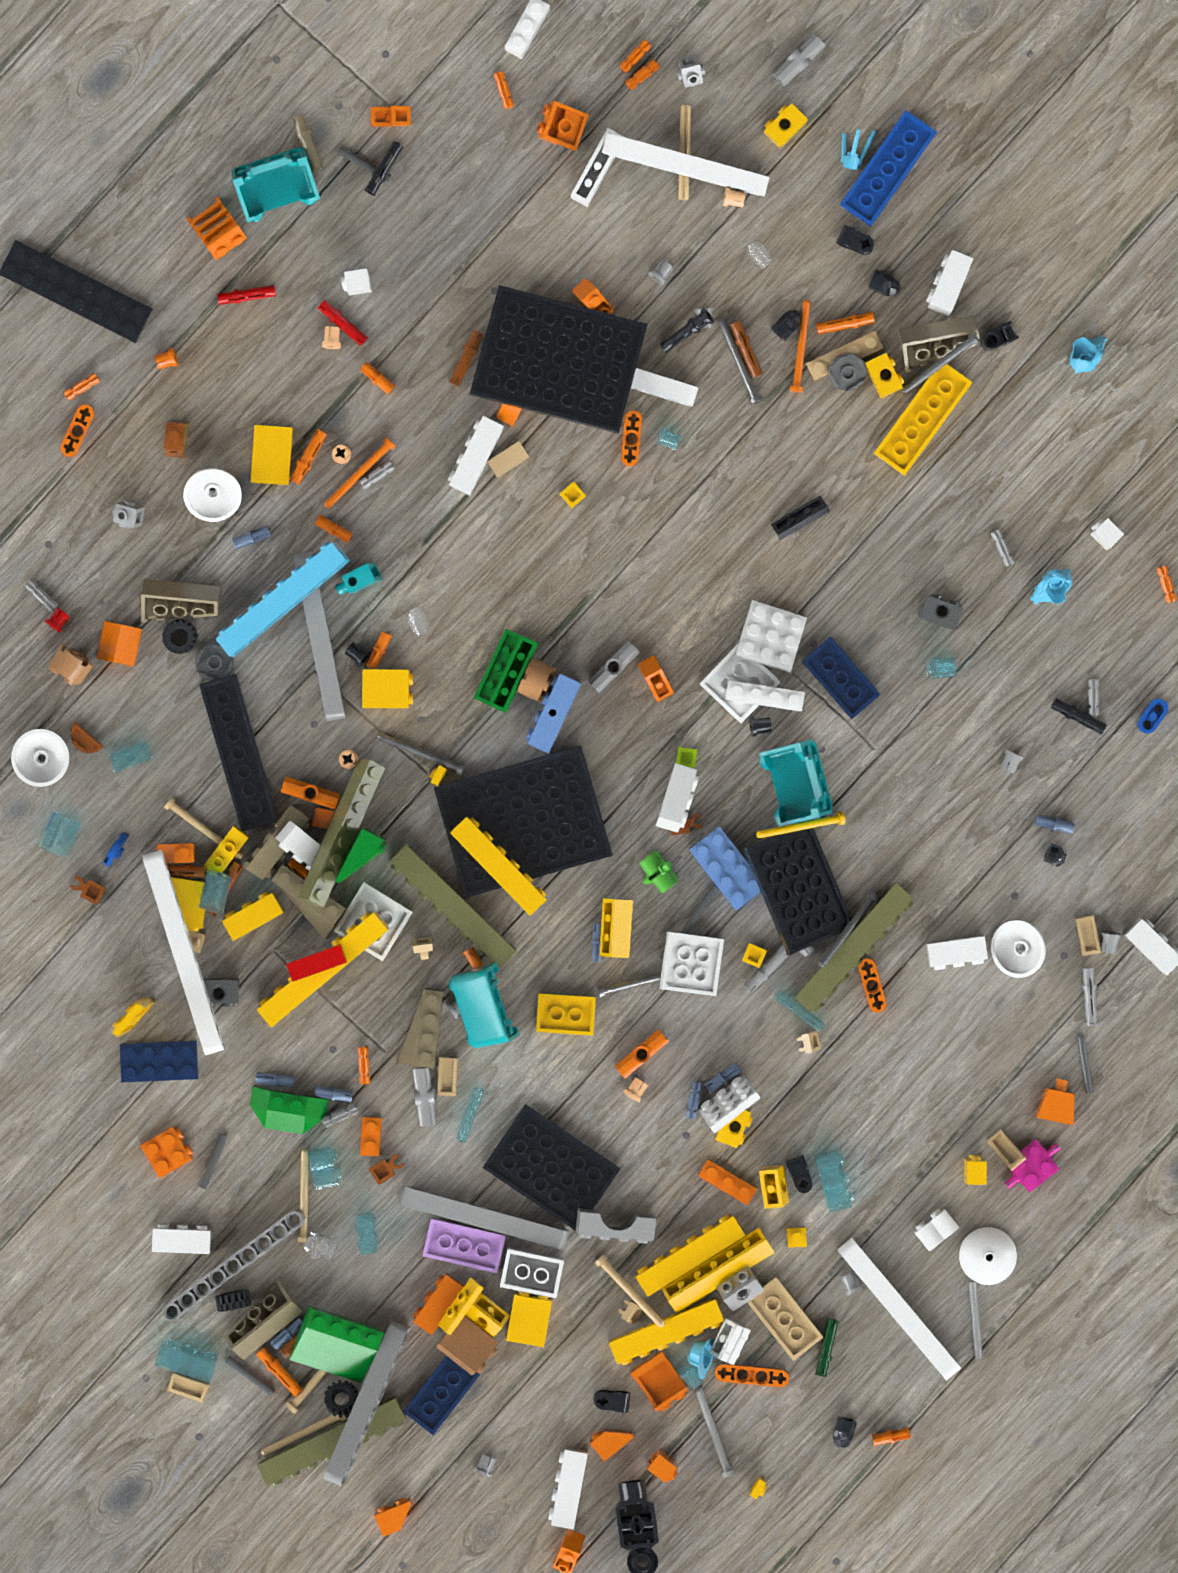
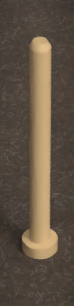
M173 797L164 806L167 811L170 808L218 845L222 842V837L174 803L175 799ZM238 851L235 857L241 859L243 853Z
M308 1150L301 1151L300 1211L304 1213L306 1220L303 1226L300 1227V1237H297V1242H310V1237H307Z
M602 1255L595 1262V1265L597 1267L601 1266L658 1327H663L665 1325L664 1321L606 1261L607 1257Z
M318 1370L293 1401H288L285 1406L295 1414L298 1411V1405L327 1372Z
M331 1415L263 1448L261 1453L263 1456H267L340 1419L345 1421L347 1417L342 1415V1418H339L338 1415L336 1417Z

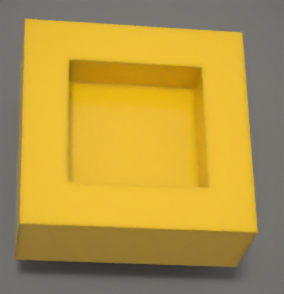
M572 482L559 494L571 509L586 497L575 482Z
M440 765L438 768L435 767L430 775V778H432L431 783L440 786L448 769Z
M749 943L742 961L760 968L767 950Z
M806 1227L786 1228L788 1248L807 1247Z
M759 1476L749 1492L750 1496L756 1500L758 1496L762 1497L767 1489L765 1479Z

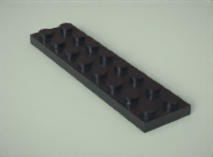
M17 240L14 241L0 269V276L134 343H137L153 311L152 308Z
M232 674L199 684L240 829L246 831L277 822L278 816L237 675Z

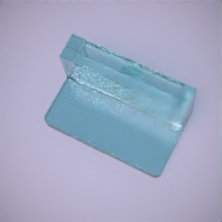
M146 741L109 755L114 766V773L152 760Z
M54 811L39 843V847L66 858L81 823Z

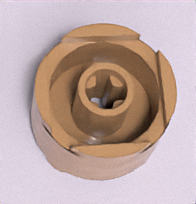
M62 643L49 662L50 666L48 669L57 675L59 673L64 676V681L72 686L74 684L81 685L94 664H89L90 659L75 648L69 650L67 649L68 645Z
M532 658L517 692L542 704L546 696L544 691L549 690L553 681L551 679L554 678L557 668Z

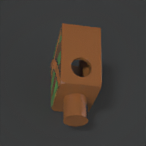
M167 421L164 441L166 456L186 458L189 422Z

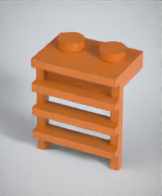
M218 197L214 198L216 202L192 220L190 217L186 218L215 260L223 257L228 251L247 239ZM220 208L222 209L221 211H219L218 213H216L214 216H212L211 218H209L207 221H205L204 223H202L200 226L196 227L199 223H201L202 221H204L206 218H208L209 216H211L213 213H215L216 211H218ZM225 216H227L226 219H224V220L221 221L219 224H217V225L214 226L212 229H210L209 231H207L205 234L202 235V233H203L204 231H206V230L209 229L211 226H213V225L216 224L218 221H220V220L223 219Z

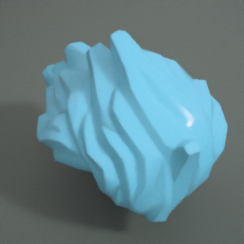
M1098 335L1097 338L1087 339L1086 337H1081L1073 342V351L1069 361L1072 368L1075 369V373L1089 372L1095 369L1104 353L1107 338H1102L1101 335Z
M1070 569L1050 570L1046 572L1047 574L1042 577L1041 582L1034 588L1033 596L1030 597L1034 604L1039 602L1058 604L1063 603L1066 599L1065 594L1073 582Z

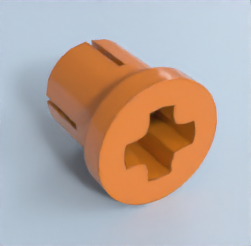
M173 347L169 348L166 352L155 355V361L158 363L157 367L159 370L170 366H179Z

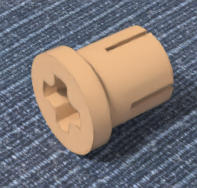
M726 187L723 196V206L743 207L745 192L731 190L730 187Z
M330 326L325 327L324 341L322 342L323 348H341V343H339L340 328L331 326L330 329Z
M337 445L332 451V457L335 462L344 464L350 460L351 451L346 445ZM339 449L341 451L346 450L344 452L345 458H342L341 456H339L338 458L336 457L338 455L337 451Z
M345 750L340 754L339 762L346 769L354 768L358 762V755L353 750ZM351 754V759L353 760V763L348 762L347 764H345V759L343 757L345 755L349 756Z
M635 1077L628 1089H625L623 1093L639 1103L640 1097L648 1085Z

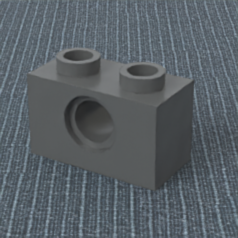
M931 593V596L927 595L918 618L951 630H956L963 608L959 607L960 603L949 600V603L942 601L941 596ZM938 606L946 608L945 616L942 617L937 614L936 609Z
M203 979L212 1007L215 1006V1003H223V1007H234V1003H239V979ZM216 988L223 989L224 996L222 998H217L214 995Z

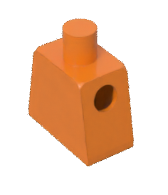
M1057 1078L1055 1089H1045L1035 1117L1070 1125L1074 1124L1075 1096L1074 1093L1066 1092L1068 1080Z

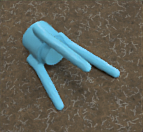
M857 129L852 151L847 152V155L846 134L842 133V156L840 161L843 162L842 167L857 170L858 166H861L862 160L876 133L875 130L871 132L860 156L856 154L860 129Z

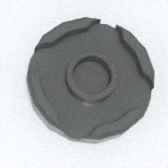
M843 353L835 357L828 371L831 383L837 389L852 391L860 387L867 374L865 362L853 353Z
M209 644L198 652L195 664L200 676L205 680L212 681L229 676L233 670L234 660L233 657L228 656L221 645Z

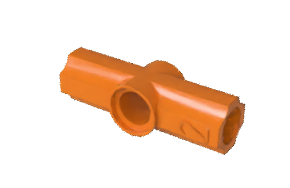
M287 776L281 789L282 793L336 810L341 796L339 793ZM308 788H314L316 791V795L312 799L306 796Z
M657 1029L617 1063L615 1068L626 1079L669 1042L668 1039ZM639 1049H645L647 1056L644 1059H639L636 1056V1052Z

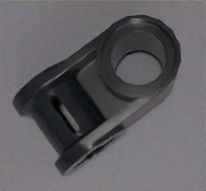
M847 225L843 226L836 241V244L841 247L853 250L861 255L870 254L874 247V241L870 236ZM865 241L869 242V247L862 249V244L860 243L864 244Z
M1009 321L984 335L981 339V347L986 351H993L1019 339V336L1015 334L1011 326L1012 322ZM987 337H992L995 340L994 346L987 345Z
M804 1155L785 1161L796 1189L800 1193H808L812 1189L813 1184ZM802 1179L805 1182L809 1181L807 1189L798 1186L801 1184Z
M598 1390L594 1394L593 1400L598 1409L628 1413L631 1393L619 1390ZM601 1396H605L606 1399L603 1404H600V1401L597 1400L601 1399Z

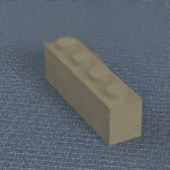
M974 315L898 330L905 373L912 371L911 368L920 365L923 367L928 365L929 361L936 358L940 360L968 339V334L971 332L979 339Z
M144 579L141 592V622H148V619L164 621L165 618L169 617L183 619L185 616H192L193 618L218 616L221 586Z
M290 805L275 824L274 829L264 838L262 845L257 847L251 856L252 858L249 862L246 861L243 867L262 880L266 877L269 879L275 872L273 867L276 863L279 862L281 864L287 856L285 851L278 846L280 842L276 839L277 835L289 821L305 832L310 826L308 822L310 818L295 806Z
M284 864L271 880L284 892L324 939L327 938L347 908L331 896L328 897L324 907L312 906L299 899L298 896L305 879Z
M424 989L397 1063L428 1068L435 1067L443 990Z
M278 1277L274 1279V1285L261 1294L262 1298L260 1301L248 1309L247 1316L244 1319L241 1318L225 1336L231 1349L243 1360L303 1312L296 1299Z

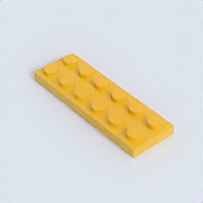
M946 364L927 379L873 454L905 476L973 382L950 365Z
M148 997L132 1003L126 1009L128 1014L120 1017L113 1024L115 1029L112 1033L119 1037L131 1031L155 1001Z

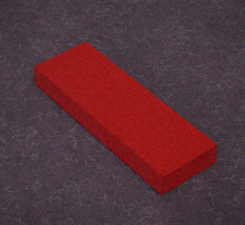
M339 944L289 962L286 966L292 982L347 963L342 946Z

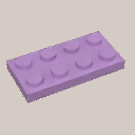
M431 1218L423 1256L497 1273L506 1235Z

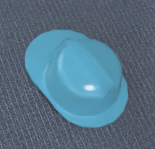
M712 1338L707 1341L695 1342L687 1355L688 1361L698 1367L700 1379H704L714 1359V1356L709 1353L715 1341Z

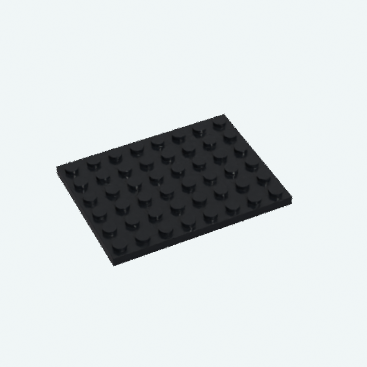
M499 285L469 395L619 434L648 324Z
M581 745L434 787L465 898L502 888L450 833L466 817L469 819L473 817L480 824L478 827L482 833L487 831L493 838L491 842L496 847L500 845L507 852L505 857L509 861L513 859L520 866L518 870L522 874L526 872L532 879L613 856Z

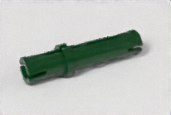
M827 1318L821 1350L817 1355L819 1358L815 1372L817 1376L827 1377L829 1362L833 1358L831 1353L839 1320Z

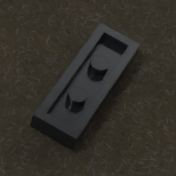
M818 496L775 521L771 526L779 539L782 540L830 512L823 498Z

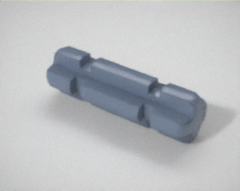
M694 1081L691 1089L693 1090L690 1093L686 1118H696V1109H698L701 1096L700 1091H702L703 1084Z

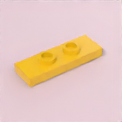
M234 825L204 864L208 869L207 876L216 882L250 836Z
M470 1277L438 1323V1326L447 1334L451 1335L483 1290V1287L476 1280Z

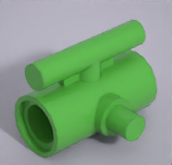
M657 849L639 862V865L646 873V877L642 880L645 885L654 883L661 894L679 881V878L671 869L672 864L669 861L666 862Z

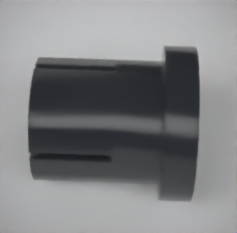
M352 642L347 648L345 655L354 660L356 665L360 667L369 657L370 651Z
M769 717L749 718L752 737L757 736V734L772 732Z

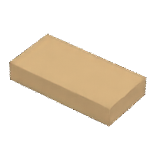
M518 441L487 461L496 477L499 478L528 459L529 455Z
M1094 915L1074 918L1082 956L1101 953Z
M438 1057L437 1095L456 1096L458 1057Z
M1002 1129L987 1140V1143L1011 1171L1026 1160L1025 1156Z
M173 1372L167 1391L203 1403L210 1384Z

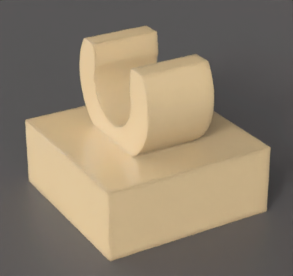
M188 930L194 952L201 953L206 935Z
M432 936L413 939L414 953H420L421 960L429 959L428 951H433Z
M817 1031L805 1033L797 1038V1041H803L804 1047L799 1048V1051H805L807 1054L821 1049Z
M625 1300L624 1303L628 1305L625 1311L619 1309L618 1311L622 1314V1319L635 1325L643 1310L636 1303Z

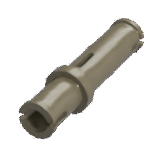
M303 114L291 118L298 133L296 135L297 139H300L305 149L312 173L324 169L311 138L312 132L308 130Z

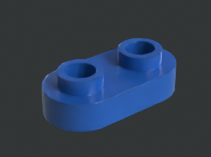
M1154 699L1149 703L1137 722L1138 729L1142 733L1149 734L1156 730L1168 712L1166 701ZM1156 705H1160V712L1155 711L1154 707ZM1146 720L1150 722L1148 728L1144 727V721Z

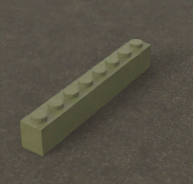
M369 759L358 760L299 893V899L312 906H325L385 768Z
M407 844L390 860L393 863L391 865L393 870L398 874L402 872L406 876L404 880L412 888L416 886L420 890L418 894L424 900L430 899L434 903L432 907L439 914L443 912L448 917L446 921L452 927L458 926L462 930L460 934L467 941L471 939L475 943L473 947L480 954L484 952L489 957L487 961L490 964L497 962V965L501 968L515 954L516 950Z
M894 883L853 929L826 966L823 968L819 967L796 993L794 998L811 1013L813 1011L818 1012L824 1005L822 1001L825 997L830 998L837 990L835 986L839 982L843 983L849 977V970L852 967L856 969L862 962L860 958L865 953L868 955L874 949L873 943L877 939L882 940L888 933L886 931L890 924L894 926L900 919L898 915L903 910L906 912L913 905L911 902L913 897L897 883Z
M397 1396L378 1405L362 1444L369 1440L368 1437L374 1434L376 1436L382 1435L387 1432L386 1428L390 1426L396 1428L404 1423L403 1420L406 1419V1415ZM347 1420L258 1462L257 1467L266 1486L270 1484L276 1486L282 1483V1479L287 1476L290 1478L300 1474L299 1470L305 1467L309 1470L317 1466V1462L322 1459L324 1461L330 1460Z

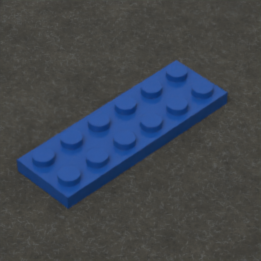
M905 110L839 206L871 227L937 131Z

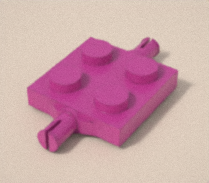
M1035 1139L1020 1151L1026 1160L1012 1170L1013 1176L1004 1183L1006 1185L1009 1184L1007 1187L1010 1189L1019 1182L1030 1193L1060 1170L1052 1158V1155L1059 1151L1060 1147L1055 1143L1049 1149H1045Z

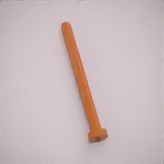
M804 300L802 306L793 386H790L789 391L797 393L803 392V387L800 386L811 304L809 300Z
M387 437L383 440L385 443L325 502L324 505L327 508H331L390 448L393 450L396 447Z

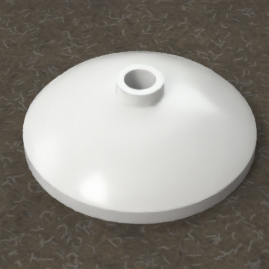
M206 468L196 472L188 479L184 488V502L188 510L195 517L209 522L222 521L229 518L238 509L241 502V488L236 478L229 472L219 468ZM211 487H214L216 490L211 491L209 489Z
M45 729L31 730L23 734L16 741L11 755L12 766L17 776L25 783L37 787L49 786L60 780L67 771L69 750L64 740L56 733ZM41 754L45 755V761L43 762L39 760Z
M1013 920L1006 922L997 929L992 938L991 953L995 964L1002 972L1011 977L1023 978L1034 974L1042 966L1045 959L1046 946L1042 934L1034 925L1022 920ZM1022 944L1026 947L1025 951L1022 949Z
M982 1227L972 1231L965 1237L960 1247L959 1260L963 1271L970 1279L980 1284L992 1285L1005 1280L1012 1273L1016 1265L1017 1252L1012 1239L1005 1232L994 1227ZM992 1254V1260H986V1255Z

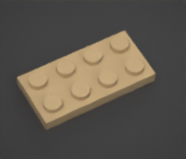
M775 1276L763 1286L765 1291L747 1303L794 1361L820 1341L823 1336Z

